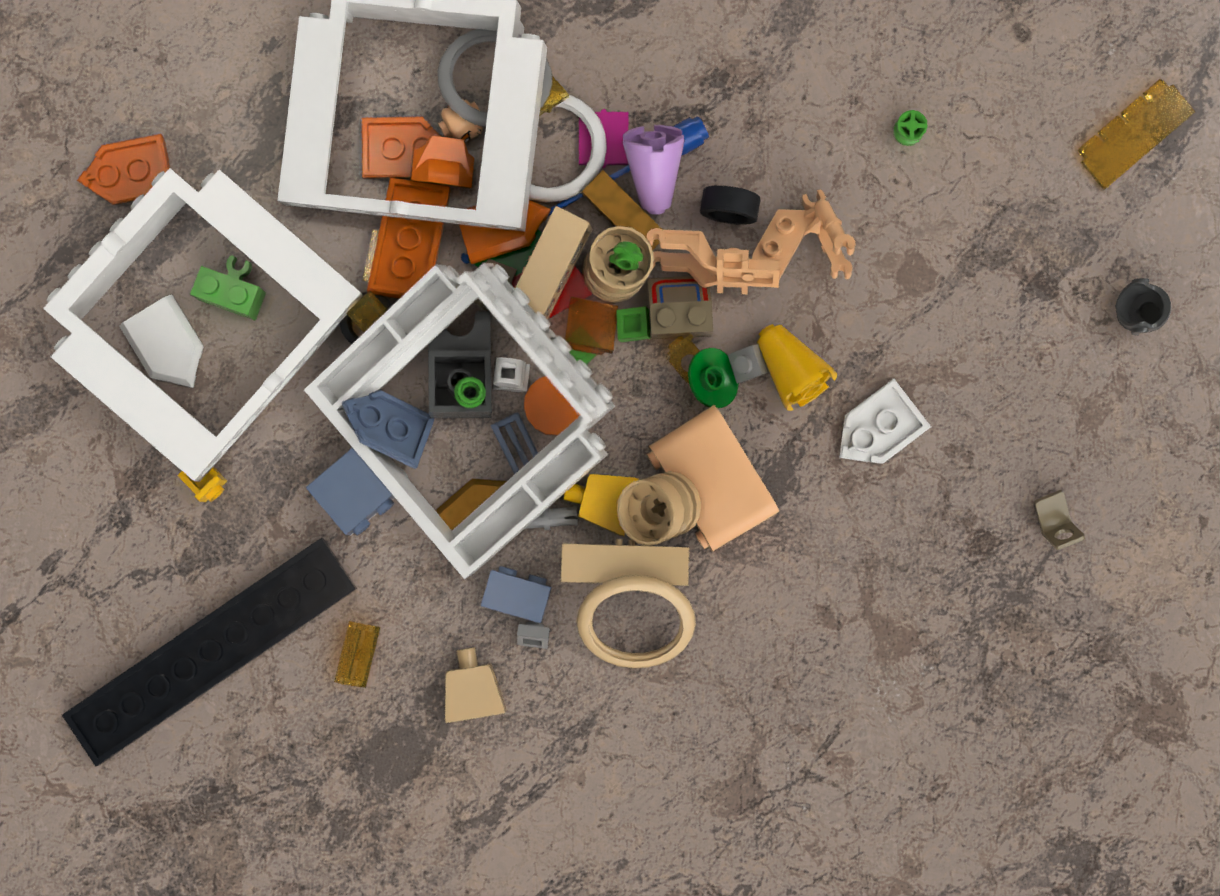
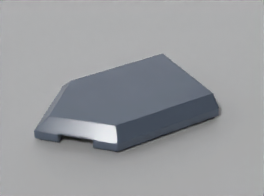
M382 390L372 392L364 397L352 398L342 402V406L360 443L414 469L418 467L435 418H430L428 413Z

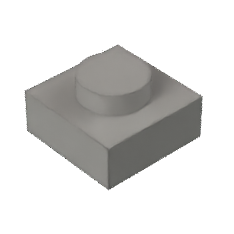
M759 344L751 345L728 354L737 384L768 373Z
M527 622L526 625L519 624L517 645L548 649L550 628L544 627L542 623Z

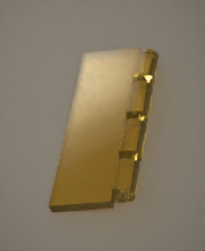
M1159 79L1143 93L1144 98L1139 96L1121 112L1123 119L1120 116H1116L1098 131L1102 140L1097 135H1094L1078 148V152L1084 158L1081 161L1082 165L1103 190L1109 187L1195 113V110L1173 84L1168 86L1162 79Z

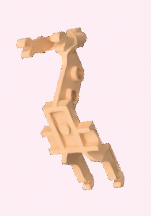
M821 189L817 190V202H811L807 194L803 195L802 206L804 210H777L754 250L752 259H749V250H740L738 248L717 249V257H715L701 231L654 228L647 233V240L651 246L654 240L658 239L662 249L687 250L690 252L667 253L655 251L653 252V268L656 262H660L662 271L687 272L701 287L706 288L717 285V293H723V287L742 288L741 294L748 295V286L779 288L781 276L801 240L810 232L817 234L822 244L821 248L831 263V277L835 279L838 276V272L843 271L845 279H850L852 264L845 259L841 247H846L848 255H853L855 240L849 234H845L841 226V220L837 218L830 203L826 201V196Z

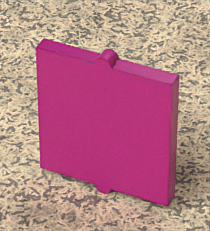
M602 109L601 112H595L601 120L606 134L607 151L602 168H606L607 165H629L623 147V134L629 130V112H607L605 109ZM579 118V165H587L592 149L591 136L587 126Z

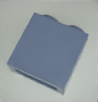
M353 447L305 487L344 534L350 536L353 533L356 536L361 534L371 525L368 520L377 513L380 516L383 515L395 504L392 501L395 498Z

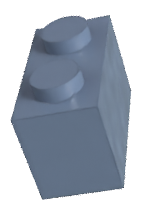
M499 566L498 571L491 570L481 606L542 623L552 589L551 586L546 585L547 579L529 574L528 580L516 577L517 570Z

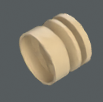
M617 226L606 229L596 237L583 261L582 275L585 285L593 295L603 301L616 303L630 299L639 291L653 269L654 255L651 244L643 234L633 228ZM623 241L636 244L644 256L643 260L638 262V269L624 270L615 265L616 269L620 270L618 274L615 273L614 268H610L613 263L609 261L610 255L614 254V247Z
M667 471L631 482L625 487L618 499L617 515L620 525L628 537L639 544L650 546L685 534L691 530L700 517L701 501L698 490L690 479L681 473Z

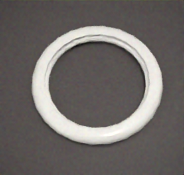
M551 92L544 107H561L581 118L591 136L592 149L585 169L571 182L559 187L550 188L531 184L529 199L541 202L563 201L578 195L600 173L607 151L606 134L601 120L593 109L582 100L569 94Z

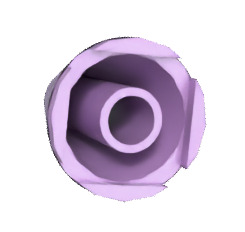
M654 125V131L644 132V126L628 130L623 134V147L642 209L647 210L649 214H662L672 203L685 141L682 131L672 126Z

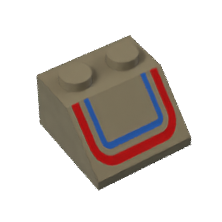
M692 276L647 278L650 340L711 337L713 333L710 287H701Z

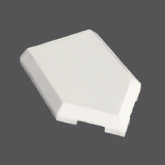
M172 294L163 297L122 322L119 327L150 378L194 388L195 375L204 346Z
M893 378L845 415L839 458L883 464L931 428V426Z

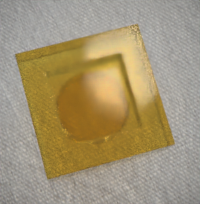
M370 291L346 314L365 332L388 309Z

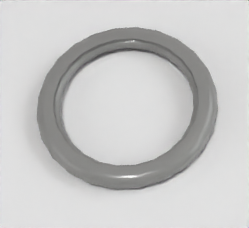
M476 29L458 37L447 47L440 59L437 70L438 85L443 98L454 112L475 125L486 127L487 112L479 111L463 101L453 83L454 65L466 49L484 42H496L497 31ZM547 58L540 110L549 99L553 84L552 70Z

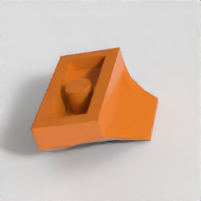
M431 135L422 147L413 150L410 181L472 188L474 157L469 154L463 139Z

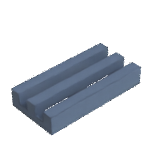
M518 412L490 425L514 474L519 471V468L499 428L505 426L524 466L529 461L510 425L511 422L516 421L533 457L538 454Z

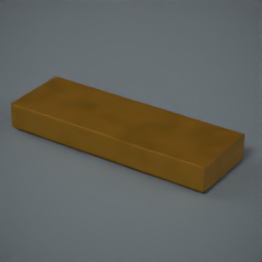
M604 170L580 192L614 227L633 228L643 234L646 239L647 233L651 229H662ZM658 239L654 240L653 245L651 246L652 251L659 244Z

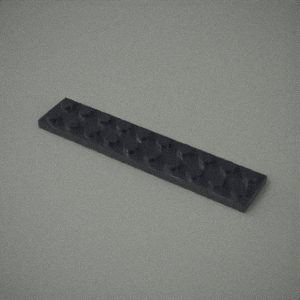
M320 538L63 713L62 716L95 767H97L357 590V587L324 538Z

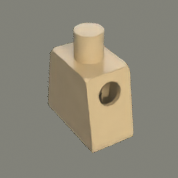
M475 647L457 650L459 668L446 671V723L504 714L507 709L492 664L478 665Z

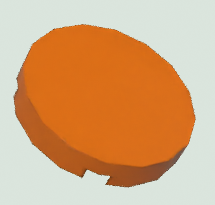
M547 376L536 380L529 387L525 395L524 411L527 420L536 430L545 435L558 436L580 416Z

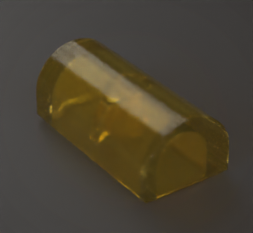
M349 620L334 682L366 688L381 627Z

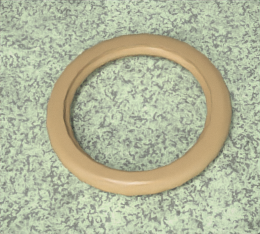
M642 575L621 576L608 580L594 588L579 607L576 620L578 633L583 643L594 655L605 662L628 668L652 667L675 658L686 648L693 637L696 626L695 612L690 601L679 589L666 581ZM637 590L651 592L664 597L676 607L680 618L679 631L669 644L658 650L646 653L622 652L601 642L593 630L592 619L597 606L604 599L617 593Z

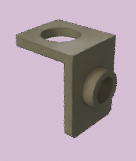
M1056 491L1034 501L1042 535L1056 550L1063 549L1085 539L1084 534L1071 522L1063 491ZM1062 533L1073 534L1070 538L1063 540L1056 538Z

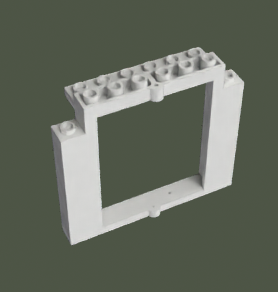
M332 0L329 19L327 15L320 13H310V17L299 16L277 201L287 206L525 232L547 46L543 40H540L539 36L524 34L525 28L520 21L521 6L518 1ZM353 17L497 31L476 210L326 194L346 22L353 23Z
M169 168L166 173L162 171L154 178L151 184L153 187L145 196L143 194L138 196L131 205L132 210L124 219L119 218L111 226L110 233L89 251L90 257L84 264H78L68 274L69 280L62 288L58 287L51 292L47 298L48 304L43 309L72 333L69 337L66 335L57 342L54 347L55 353L51 358L193 481L200 482L337 328L343 318L353 310L363 295L222 171L218 170L215 174L210 173L200 185L202 189L197 192ZM186 203L320 319L280 366L268 376L263 385L217 437L82 321L83 317Z
M483 263L474 272H464L461 276L450 265H435L304 389L464 579L480 569L608 455L604 450L606 445L603 440L595 433L590 434L588 430L615 407L611 401L613 396L604 385H597L590 377L592 374L590 368L582 360H575L569 353L571 350L570 345L561 336H556L549 329L551 324L547 318L540 312L535 313L528 305L530 300L527 295L519 288L514 289L507 281L509 278L507 272L499 264L493 265V263ZM479 297L580 416L457 527L451 530L411 483L408 475L402 468L397 466L389 456L359 442L342 406V402L379 391Z

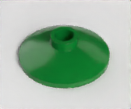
M706 348L698 351L691 359L688 368V381L696 399L708 408L715 405L719 409L729 405L736 397L739 383L737 384L728 355L717 348Z

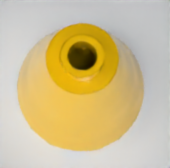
M770 324L760 331V338L757 344H759L764 361L786 410L793 411L794 409L791 405L796 403L800 407L808 404L829 388L826 382L830 377L834 381L836 380L837 372L784 326Z

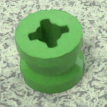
M909 110L902 113L894 125L893 133L895 139L905 146L915 145L926 133L928 127L927 120L919 111Z

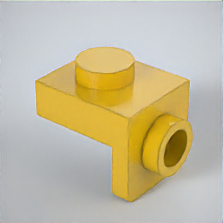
M214 466L200 482L193 481L183 471L177 475L195 494L194 497L200 502L214 501L223 493L224 488L222 486L227 482Z

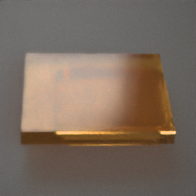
M571 296L565 332V341L570 345L571 349L596 355L612 354L618 306Z

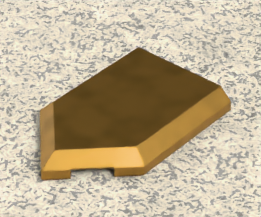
M471 479L435 511L449 528L453 530L507 481Z

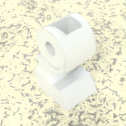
M496 357L493 389L522 393L527 391L530 364H526V362L519 359Z

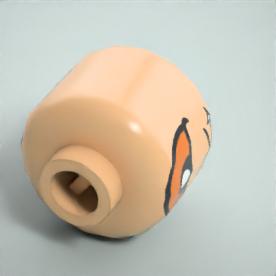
M462 99L469 106L479 110L475 101L470 103L467 99ZM450 106L445 107L441 111L443 121L438 123L444 137L463 139L467 142L482 133V126L463 119Z

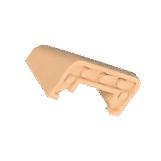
M715 405L648 446L651 452L647 454V457L655 470L662 468L664 472L681 473L690 479L698 490L701 509L700 517L696 523L699 531L695 533V536L703 549L709 547L713 552L779 513L775 501Z

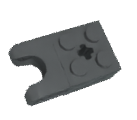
M489 311L476 312L473 330L467 335L455 336L445 328L429 343L430 418H491V323ZM465 377L479 379L486 389L483 403L476 408L462 407L456 401L454 395L455 387L452 384H456V380ZM468 388L464 391V395L467 398H473L476 395V391Z

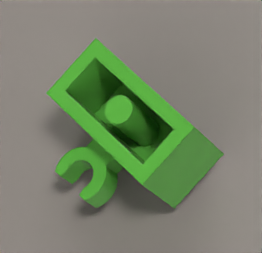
M230 255L226 262L227 275L203 266L200 267L190 293L191 296L204 303L256 321L266 292L259 286L242 281L252 270L251 262L246 260L244 267L236 270L235 263L237 258Z

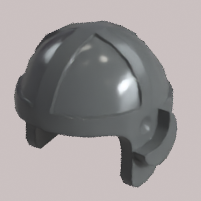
M1134 279L1132 283L1123 289L1116 301L1117 319L1125 329L1131 331V334L1139 336L1140 333L1158 330L1170 317V297L1162 288L1149 284V279Z

